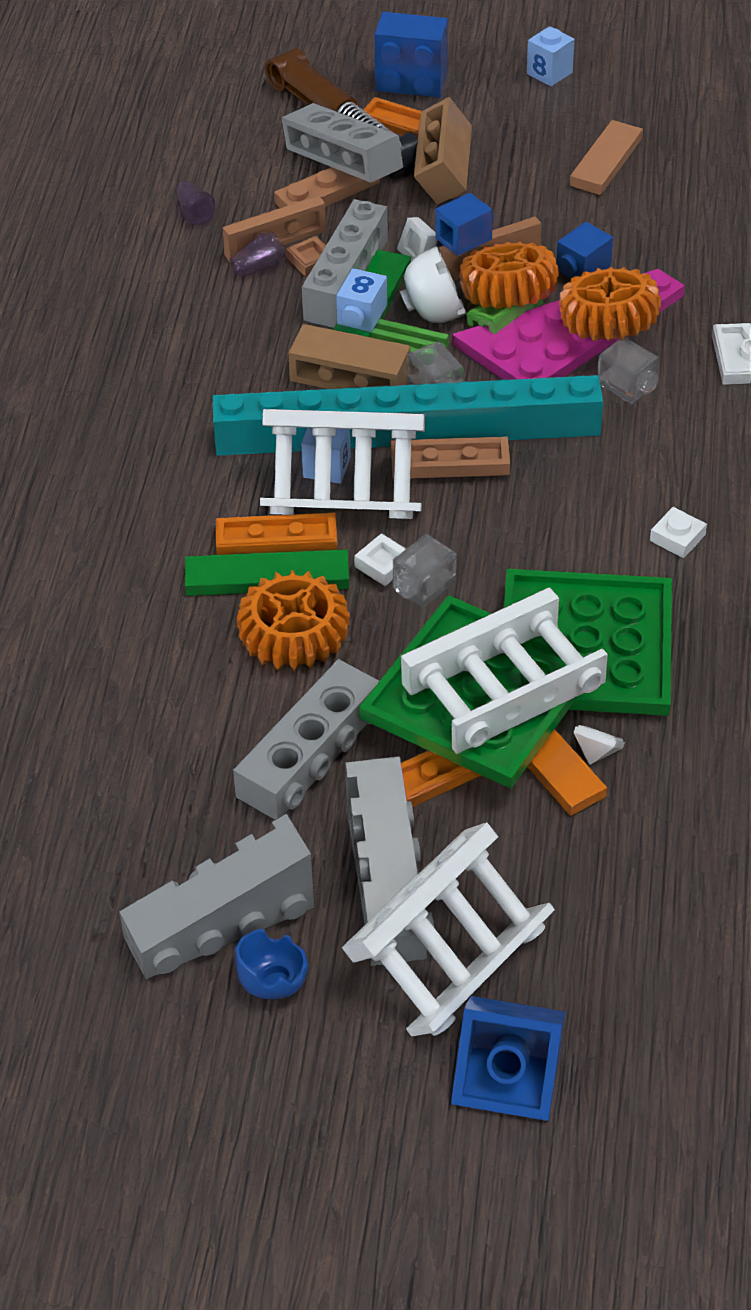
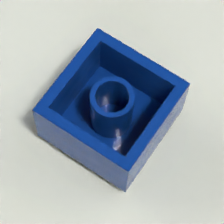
M382 12L375 31L376 91L440 98L447 77L448 18Z

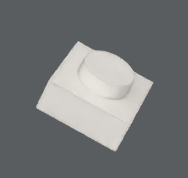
M419 217L407 218L397 250L403 255L411 256L412 261L421 253L436 246L438 240L436 239L435 231Z
M672 507L651 529L650 541L685 558L706 535L707 524Z
M381 533L354 555L355 567L386 586L412 564V552Z

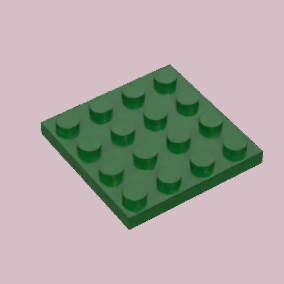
M507 569L504 608L550 587L559 597L557 628L574 648L587 656L602 648L608 654L606 682L590 693L579 695L569 710L669 716L671 706L672 578Z
M448 595L359 706V718L512 789L578 696L489 738L478 747H471L456 754L452 749L453 716L431 688H426L410 695L402 685L401 668L402 655L491 614ZM537 636L521 644L546 675L567 666L542 636ZM579 652L582 657H586V656H587V655H585V654ZM500 653L483 661L508 693L529 684V681L505 653ZM462 671L446 679L471 711L492 701L469 671Z

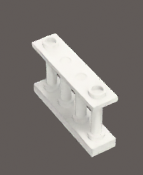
M263 409V426L272 427V434L276 435L274 498H260V506H270V514L293 515L294 507L389 510V518L413 519V511H422V503H409L411 441L416 439V431L425 432L424 414ZM296 428H312V436H316L314 499H290L292 435H296ZM336 429H352V437H356L354 501L330 500L332 436H336ZM376 430L392 431V438H396L393 502L370 501L372 438H376Z
M550 587L401 656L402 685L409 694L413 695L426 688H431L453 716L452 749L456 754L471 747H478L489 738L576 696L590 693L606 682L608 654L602 648L586 657L580 655L557 628L559 597ZM537 636H542L567 666L546 675L521 644ZM500 653H505L529 681V684L508 693L483 661ZM462 671H469L492 701L471 711L446 679Z
M487 822L465 829L342 947L353 963L372 958L374 961L380 960L420 1010L421 1014L406 1029L411 1036L432 1033L435 1036L446 1030L455 1021L456 1017L453 1013L522 943H528L540 935L545 929L543 921L555 910L550 903L525 908L487 859L489 853L486 848L498 836ZM465 869L467 871L472 870L512 921L497 938L457 889L459 882L456 878ZM434 899L437 901L442 899L483 951L467 968H465L426 918L428 912L425 908ZM403 929L406 931L411 929L452 981L436 999L395 949L397 942L394 938Z

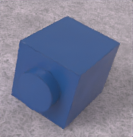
M471 193L436 208V239L457 256L492 240V209Z
M588 222L583 223L557 241L556 265H558V271L569 278H573L575 276L582 277V273L585 271L591 273L596 271L597 268L601 270L607 269L611 266L613 237Z

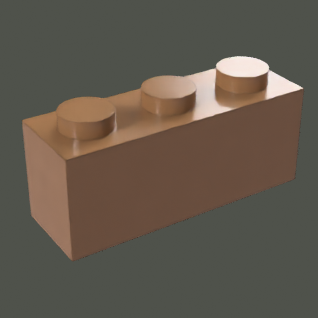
M450 97L421 111L414 177L437 205L448 199L459 197L466 191L472 125Z
M306 324L302 325L288 352L290 381L326 389L406 385L411 374L410 345Z

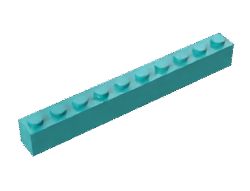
M599 375L213 395V426L216 456L276 453V435L272 434V427L263 426V409L424 414L425 432L416 431V439L412 440L508 437V440L601 436L603 397ZM296 428V435H292V452L302 451L301 443L307 428ZM350 429V449H354L356 437H352V429ZM376 430V438H372L371 448L391 447V441L396 440V438H392V431Z

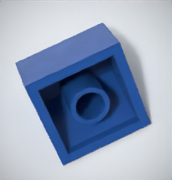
M470 996L464 1008L451 1104L549 1121L566 1012Z

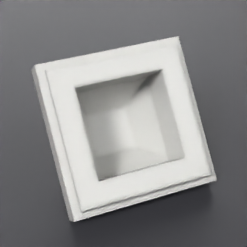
M579 725L574 730V735L589 765L623 749L625 743L621 738L587 726Z

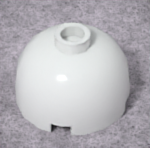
M437 246L415 257L405 271L406 289L400 291L408 311L416 309L424 320L431 323H444L465 315L466 310L462 300L457 296V288Z

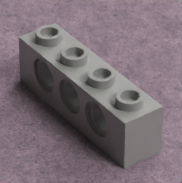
M315 103L282 117L288 150L370 183L403 168L402 145L399 135Z
M353 200L302 285L303 321L332 328L335 327L337 323L336 295L351 269L366 271L377 249L383 250L388 241L387 206L374 204L369 201Z
M338 659L233 770L236 798L275 820L283 816L289 809H295L302 801L305 791L315 780H321L325 777L331 763L342 751L346 752L352 747L357 734L367 725L368 722L359 718V706L378 684L379 680Z

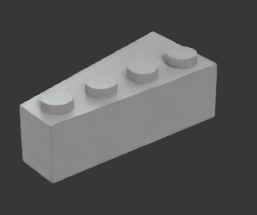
M400 756L345 763L348 823L365 925L418 875L416 865L421 864L418 837L412 838L411 828H414V815L411 801H406ZM428 912L426 918L434 927L432 913ZM403 929L394 938L397 942L395 949L406 962L427 959V949L411 929L408 931ZM370 958L371 966L383 965L380 960L374 961Z
M287 814L274 820L272 823L275 829L261 838L255 840L254 836L250 834L235 843L239 851L220 862L213 863L210 858L195 867L196 870L192 872L189 879L181 885L172 880L119 911L124 939L145 979L158 974L170 973L183 963L202 955L207 956L216 953L223 946L241 939V937L256 929H265L286 919H296L307 910L314 908L311 853Z

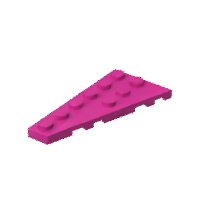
M660 269L646 272V274H650L651 279L657 282V288L661 296L660 312L684 296L685 285ZM559 300L526 310L496 334L489 331L488 325L485 327L479 325L452 334V345L503 380L565 377L619 340V338H615L608 342L607 339H599L595 342L592 337L582 339L579 337V334H571L569 328L563 325Z

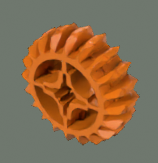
M507 241L505 244L494 243L491 247L483 246L480 248V251L471 252L470 256L463 259V264L460 265L461 273H459L464 297L470 300L472 304H481L483 308L492 306L496 310L501 307L511 309L513 305L524 307L525 304H536L539 299L548 298L549 294L555 291L557 277H559L558 265H556V259L552 251L548 250L545 246H536L533 242L523 244L522 241L518 243H509Z
M610 267L605 270L597 268L596 271L591 273L585 271L582 273V277L575 276L571 278V282L563 286L559 300V309L564 327L569 328L571 334H579V337L582 339L592 337L595 342L599 339H607L609 342L615 338L624 340V337L629 335L638 336L639 331H647L650 325L657 323V316L660 315L659 308H661V296L659 295L657 282L651 279L650 274H641L638 269L629 271L626 267L621 269Z
M293 569L289 576L282 577L275 572L273 580L261 578L258 587L250 586L247 596L241 598L237 615L239 638L242 641V645L246 646L250 656H258L262 665L273 661L277 670L283 665H290L294 672L298 665L305 664L312 669L315 660L327 663L329 653L338 654L341 643L346 642L348 625L350 624L347 601L344 595L340 594L336 584L328 585L325 576L313 579L310 571L306 572L303 576H297ZM316 613L319 614L323 619L317 617ZM267 621L271 624V627H268L263 622Z

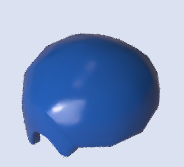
M256 929L241 937L235 948L238 980L249 994L263 999H283L290 997L303 987L309 973L306 953L292 942L289 935H284L283 938L275 940L269 938L264 929Z

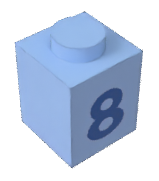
M550 26L530 38L527 50V74L552 87L573 73L575 39Z
M352 268L336 295L337 324L372 332L387 306V276Z
M307 428L301 443L303 478L315 479L316 436H312V428ZM336 429V436H332L330 482L341 484L351 458L350 429Z

